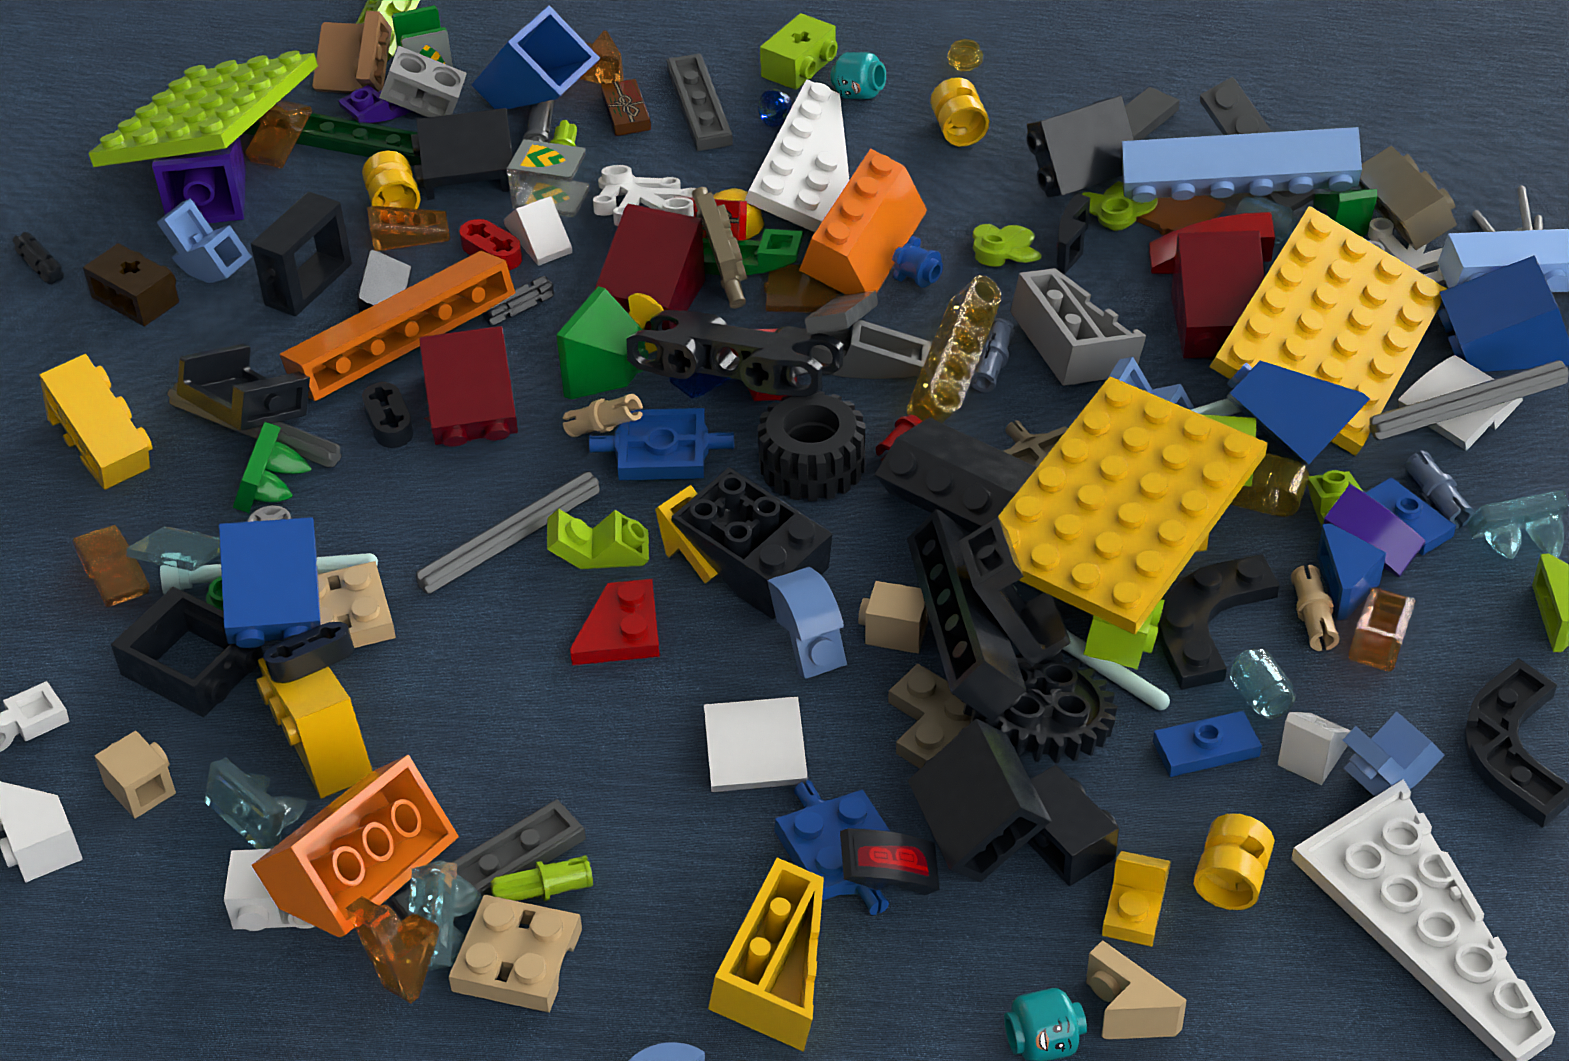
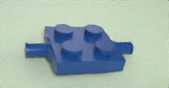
M705 408L634 410L630 413L640 411L642 412V417L637 421L620 424L615 431V435L589 436L590 453L615 452L618 459L619 480L704 478V460L709 450H734V431L708 433V428L705 424Z
M806 780L805 785L803 782L799 783L794 789V794L799 798L804 809L775 818L774 832L793 863L800 868L824 877L822 901L838 895L859 894L871 915H877V911L879 913L884 912L888 908L889 902L880 889L874 890L845 880L843 875L840 831L854 828L890 832L864 790L862 789L825 801L822 800L811 781Z

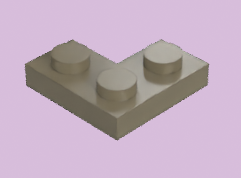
M918 663L889 690L888 703L917 720L896 741V754L920 769L927 760L934 757L950 743L963 728L970 725L972 716L964 715L965 703L961 702L959 698L951 693L948 681Z

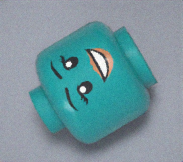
M846 52L837 59L832 67L830 79L837 93H840V96L844 99H873L885 86L886 68L874 53Z
M1058 988L1020 995L1013 1001L1011 1011L1004 1014V1027L1010 1049L1015 1055L1021 1054L1026 1061H1053L1070 1057L1078 1049L1079 1035L1087 1032L1086 1017L1079 1002L1072 1003L1067 994Z

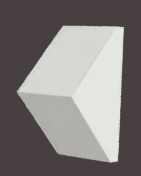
M551 196L517 208L504 219L505 227L513 236L519 239L521 246L538 266L573 253L571 243Z
M1289 712L1285 721L1278 766L1322 785L1348 746L1343 739L1350 730L1312 713Z

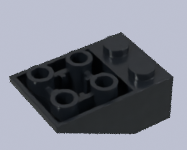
M730 467L672 516V522L737 596L771 619L776 618L767 580L806 567H811L821 575L829 569L833 533Z

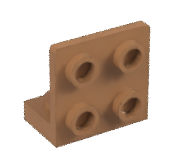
M366 11L364 23L361 24L322 23L316 58L318 67L314 71L312 84L315 91L351 94L356 89L366 85H370L377 92L383 89L392 28L380 11Z

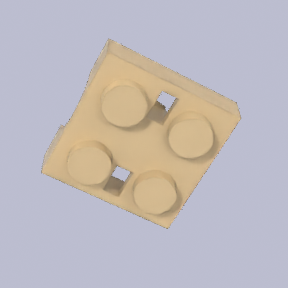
M376 561L318 574L321 625L329 622H343L347 624L354 648L396 638Z
M484 895L449 974L451 991L550 1013L559 990V973L563 958L567 951H574L582 931L580 914ZM520 923L530 925L528 929L519 928ZM498 975L506 982L497 980Z

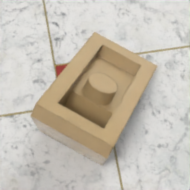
M1103 940L1089 953L1086 983L1091 986L1097 996L1104 1001L1111 1002L1104 1011L1101 1035L1104 1039L1174 1037L1182 1030L1187 1001L1185 998Z

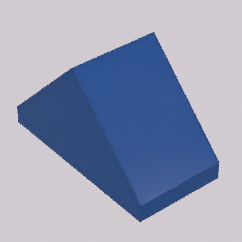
M1322 524L1317 558L1329 596L1332 599L1336 619L1346 620L1380 584L1387 552L1333 524Z

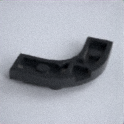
M1263 554L1201 567L1182 579L1169 593L1162 609L1160 642L1164 655L1181 690L1225 681L1227 667L1210 636L1208 627L1209 622L1219 612L1234 606L1278 598L1280 585Z
M1518 658L1489 681L1476 695L1466 722L1465 745L1471 764L1483 782L1499 797L1543 828L1569 806V784L1537 762L1523 748L1518 736V728L1528 717L1554 697L1557 684Z

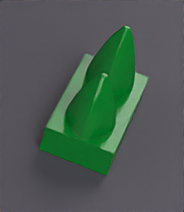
M264 422L241 480L233 508L249 513L254 500L280 502L290 499L293 496L290 489L280 478L271 472L278 474H301L311 471L312 468L300 454L289 446L277 441L281 427Z

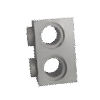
M398 46L379 98L427 117L452 115L467 73Z

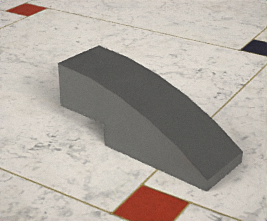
M860 319L851 325L850 329L822 333L835 337L843 344V366L839 371L831 375L848 378L888 379L925 375L929 369L930 341ZM816 345L812 348V357L818 362L832 363V353L827 347Z

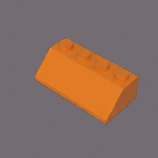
M870 148L812 236L799 271L845 295L875 290L877 294L895 265V262L892 261L895 250L898 247H903L908 242L927 212L905 166Z
M406 755L368 773L251 866L280 910L340 938L348 934L459 836L409 755Z

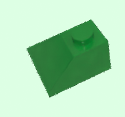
M598 286L556 335L565 398L576 399L627 387L633 378L643 371L627 361L626 339L630 335L643 329L606 288ZM639 341L638 350L644 358L648 359L649 353L646 350L645 342Z

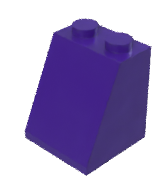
M240 137L226 149L154 159L152 167L165 215L182 201L191 198L207 223L244 220L246 164Z

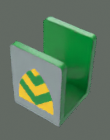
M435 5L392 15L397 48L401 46L453 67L448 32L445 27L440 25L439 12Z

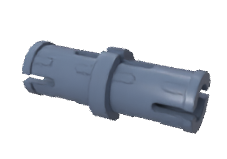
M997 318L992 320L989 324L985 340L977 348V363L970 376L971 386L980 392H990L995 388L999 371L1008 361V346L1015 329H1013V324L1006 319Z
M1420 451V456L1424 462L1417 453L1409 457L1405 463V470L1422 488L1424 492L1422 497L1429 505L1434 504L1445 518L1456 525V529L1459 528V524L1456 522L1455 517L1462 527L1467 525L1474 517V510L1458 493L1455 487L1457 486L1455 480L1449 474H1445L1440 470L1427 451Z

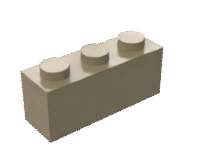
M1391 145L1362 163L1359 188L1377 189L1378 197L1374 209L1383 218L1389 219L1394 224V229L1415 250L1457 226L1451 212L1455 208L1453 199L1444 188L1437 189L1435 182L1427 171L1419 172L1416 163L1409 154L1402 156Z

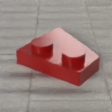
M652 579L607 583L570 648L572 665L660 657Z

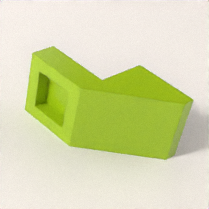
M557 509L547 518V550L580 569L643 566L649 561L648 529L640 522L626 517L617 510H614L592 529L582 520Z

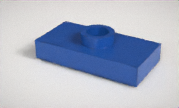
M1392 477L1365 492L1426 540L1418 552L1422 556L1454 537L1455 524Z
M1244 711L1155 730L1153 735V743L1170 777L1260 757L1262 748Z

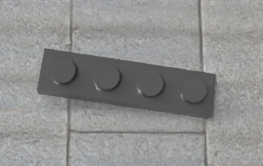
M1233 76L1200 94V103L1223 135L1272 132ZM1312 189L1310 192L1295 194L1289 190L1273 191L1271 194L1266 195V197L1282 218L1314 200L1315 191Z

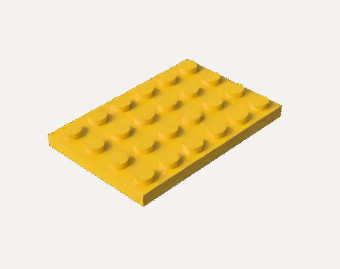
M1309 206L1209 367L1231 379L1246 362L1253 368L1261 360L1364 393L1370 400L1331 440L1334 444L1356 456L1371 433L1369 430L1370 418L1381 414L1442 303L1439 292L1447 288Z
M1110 376L998 516L1008 530L1024 575L1019 581L1132 634H1136L1265 457L1267 442Z

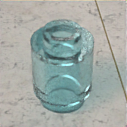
M1245 196L1242 199L1235 215L1271 212L1275 232L1274 244L1278 245L1283 239H1289L1296 226V218L1293 217L1292 208L1260 196L1253 198Z
M1250 649L1236 657L1229 676L1254 712L1262 714L1265 718L1273 719L1283 715L1293 706L1296 699L1293 692V683L1269 651L1265 649Z

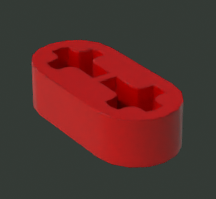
M484 219L470 220L460 227L462 249L470 256L479 251H484L506 260L508 270H513L521 264V244L519 239Z

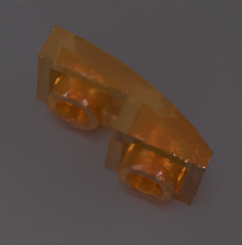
M116 525L73 538L74 547L89 579L93 578L106 608L149 593L150 585L134 553Z

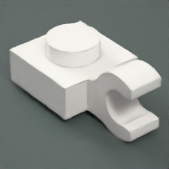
M47 681L3 700L5 711L0 713V752L5 750L19 733L26 742L70 722L66 708Z

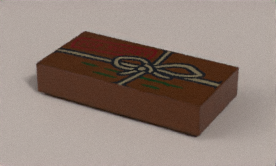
M636 79L601 84L602 98L615 136L651 130L650 117Z

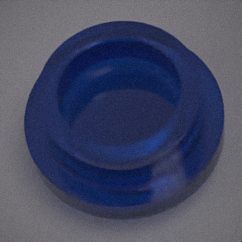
M772 89L765 91L758 102L759 115L763 122L769 126L783 125L793 106L792 101L786 93L780 90Z

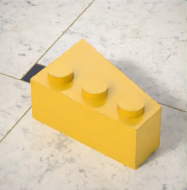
M83 354L39 374L47 420L52 426L59 423L63 425L67 431L63 435L64 441L69 447L76 445L82 454L80 456L81 462L104 490L150 469L149 451L153 449L151 440L142 427L136 429L131 422L132 414L123 397L115 398L111 392V382L102 366L95 367L87 354Z
M264 657L258 659L263 677L256 679L260 695L265 705L269 704L277 725H282L290 746L294 745L320 799L353 786L368 773L372 772L351 699L329 666L292 682L277 683L271 680Z
M776 858L715 975L708 1007L709 1010L803 1052L813 1019V994L817 969L816 957L824 877Z

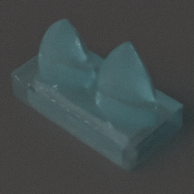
M1559 490L1482 505L1469 519L1467 525L1472 539L1485 537L1487 542L1497 552L1509 559H1513L1520 548L1521 529H1526L1530 538L1542 551L1559 558L1564 543V527L1561 515L1569 507V502L1565 491Z
M228 758L210 764L204 802L256 849H273L278 845L282 829L295 822L302 815L307 805V801L300 798L271 797L266 793L270 784L268 776L242 772Z
M438 861L412 868L404 970L426 972L453 966L465 936L453 926L454 917L467 914L478 908L483 897L471 883L457 875V864Z

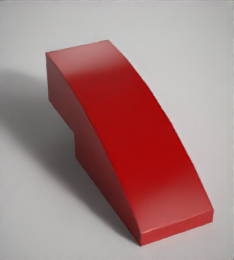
M1271 212L1244 213L1218 217L1189 225L1150 242L1151 274H1173L1178 233L1259 231L1263 262H1272L1275 232Z

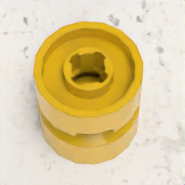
M950 78L935 87L931 94L930 104L945 139L950 144L958 147L969 146L982 139L989 129L990 121L974 85L967 79Z
M387 150L369 157L364 163L362 176L372 209L376 215L386 221H400L413 215L418 209L421 199L410 164L405 156L398 152Z
M1225 814L1217 817L1212 822L1205 842L1204 853L1201 855L1193 883L1197 893L1204 900L1228 910L1247 909L1257 902L1275 841L1272 832L1264 823L1243 814Z

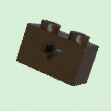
M119 243L83 266L91 297L144 327L179 303L175 286L176 278L171 270L166 266H160L145 258L140 252H134Z

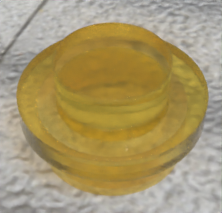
M961 39L955 41L948 51V63L960 71H970L981 65L983 62V52L980 50L977 42Z

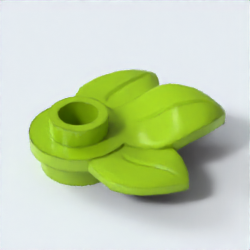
M1121 181L1116 182L1103 194L1082 193V195L1090 197L1089 213L1098 216V221L1101 225L1115 231L1123 230L1132 225L1138 216L1151 212L1158 204V198L1150 202L1141 203L1124 197L1123 183Z
M982 224L973 231L975 259L981 264L997 267L1004 265L1006 259L1026 263L1042 258L1038 251L1029 247L1034 241L1035 234L1023 226L1008 225L999 229L992 224Z

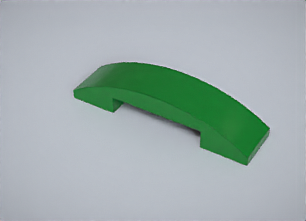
M764 229L761 241H737L746 275L774 271L796 262L803 240V231ZM703 238L705 274L720 275L708 238Z

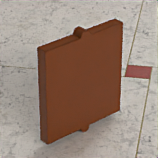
M1205 195L1194 196L1188 200H1175L1172 197L1158 198V204L1155 209L1147 214L1138 216L1136 222L1158 230L1161 235H1166L1189 225L1217 218L1225 210V203Z

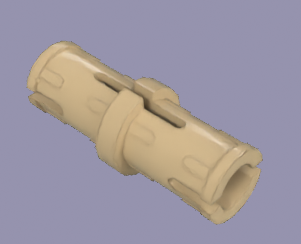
M627 394L624 397L610 401L601 398L591 402L588 407L566 412L563 419L575 418V420L563 422L565 432L571 437H578L593 431H600V433L609 432L618 424L639 420L642 417V412H630L643 409L641 400L635 394Z
M1303 565L1296 568L1291 574L1292 584L1298 597L1296 604L1297 614L1302 621H1305L1311 648L1322 651L1319 639L1322 636L1327 651L1334 648L1340 640L1331 615L1334 606L1331 597L1324 592L1319 569L1316 566L1308 565L1311 579H1307Z

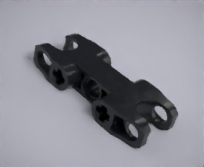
M661 311L650 319L651 330H639L626 339L627 361L637 369L677 379H687L695 372L739 379L753 391L773 395L811 396L822 388V375H831L839 371L843 366V344L833 336L822 333L810 334L807 333V329L783 326L775 332L730 326L719 316L695 311ZM662 322H673L676 327L662 330ZM643 341L655 344L658 351L656 359L648 360L644 358L638 350V342ZM816 345L827 347L832 353V363L818 362L812 357V348ZM731 348L737 352L739 357L733 354ZM810 374L811 384L801 385L794 378Z

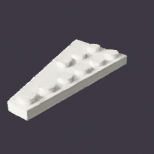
M806 79L758 171L745 201L748 204L816 232L849 182L840 93L831 90L825 84L814 83Z
M1404 779L1294 847L1291 860L1502 1061H1528L1551 1045L1555 1035L1553 1027L1526 982L1516 977L1506 960L1507 951L1499 937H1492L1483 922L1484 913L1448 852L1440 850L1430 833L1432 826L1424 812L1418 813L1410 800L1411 791Z

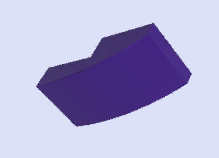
M370 85L356 89L350 95L338 101L339 106L359 123L391 120L413 112L379 98L382 90L377 92Z
M1349 484L1324 518V524H1333L1387 552L1383 568L1399 578L1426 541L1390 510L1352 484Z

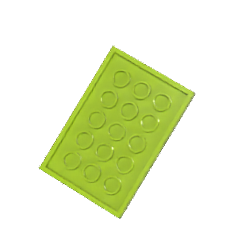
M294 50L283 53L275 59L268 60L266 55L251 58L243 64H237L235 60H229L210 69H206L205 65L188 68L184 71L185 76L168 84L169 88L166 91L154 95L149 105L136 109L134 117L120 122L117 125L118 130L100 138L101 143L88 153L93 167L226 149L318 67L315 54L300 55L299 51Z

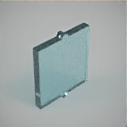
M163 526L128 547L126 557L153 562L158 566L166 565L195 571L220 555V538L204 535L198 531L191 532Z

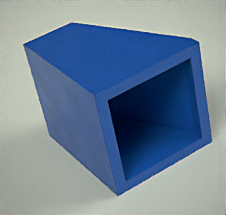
M549 5L504 45L471 85L494 109H510L556 100L600 60V57Z
M1535 255L1439 292L1445 308L1438 310V314L1445 332H1455V335L1448 337L1454 354L1459 358L1465 357L1467 363L1480 371L1530 369L1556 360L1563 361L1565 367L1569 366V337L1557 303Z
M1261 360L1253 368L1246 362L1226 383L1233 389L1226 397L1246 416L1256 418V425L1302 466L1309 465L1370 400L1362 392Z
M313 517L219 524L224 629L228 644L236 643L237 646L242 648L259 647L265 641L287 640L321 625L317 549Z

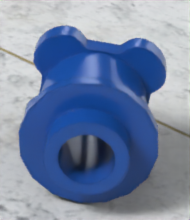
M911 236L908 242L903 247H898L893 254L892 261L895 262L893 278L903 281L908 276L914 279L919 287H927L931 283H935L942 274L943 263L941 262V254L936 250L927 251L920 248L921 240L918 237Z

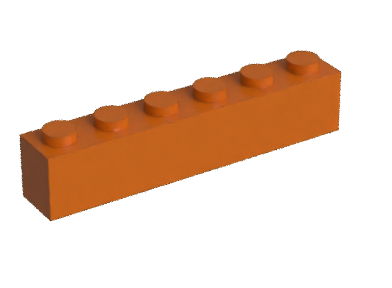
M479 251L279 354L286 373L301 372L310 377L308 398L317 401L418 348L420 346L419 337L444 334L488 311L515 294L506 260L484 251Z

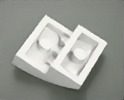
M1454 355L1432 368L1416 381L1398 399L1399 408L1493 380V378ZM1523 397L1432 424L1428 427L1467 451L1489 426L1496 430L1523 401Z
M798 697L704 705L711 792L798 785L801 782L805 784L807 768Z

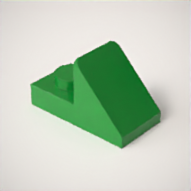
M1349 189L1340 192L1315 193L1313 200L1314 209H1327L1330 219L1355 234L1364 236L1369 231V225L1378 197L1377 189Z

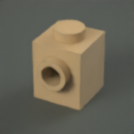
M875 581L871 597L862 599L858 622L860 625H865V644L919 654L928 625L929 615L921 588Z
M136 730L94 755L105 787L134 819L176 794L168 769L170 763L165 752L156 742L149 745Z

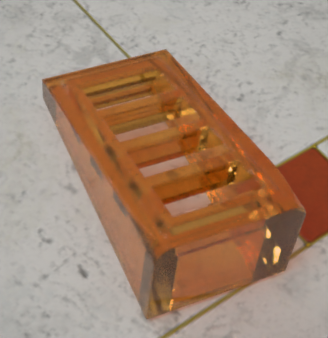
M385 206L367 207L374 251L451 240L446 211Z
M1371 587L1355 630L1349 658L1385 671H1392L1395 668L1416 600Z

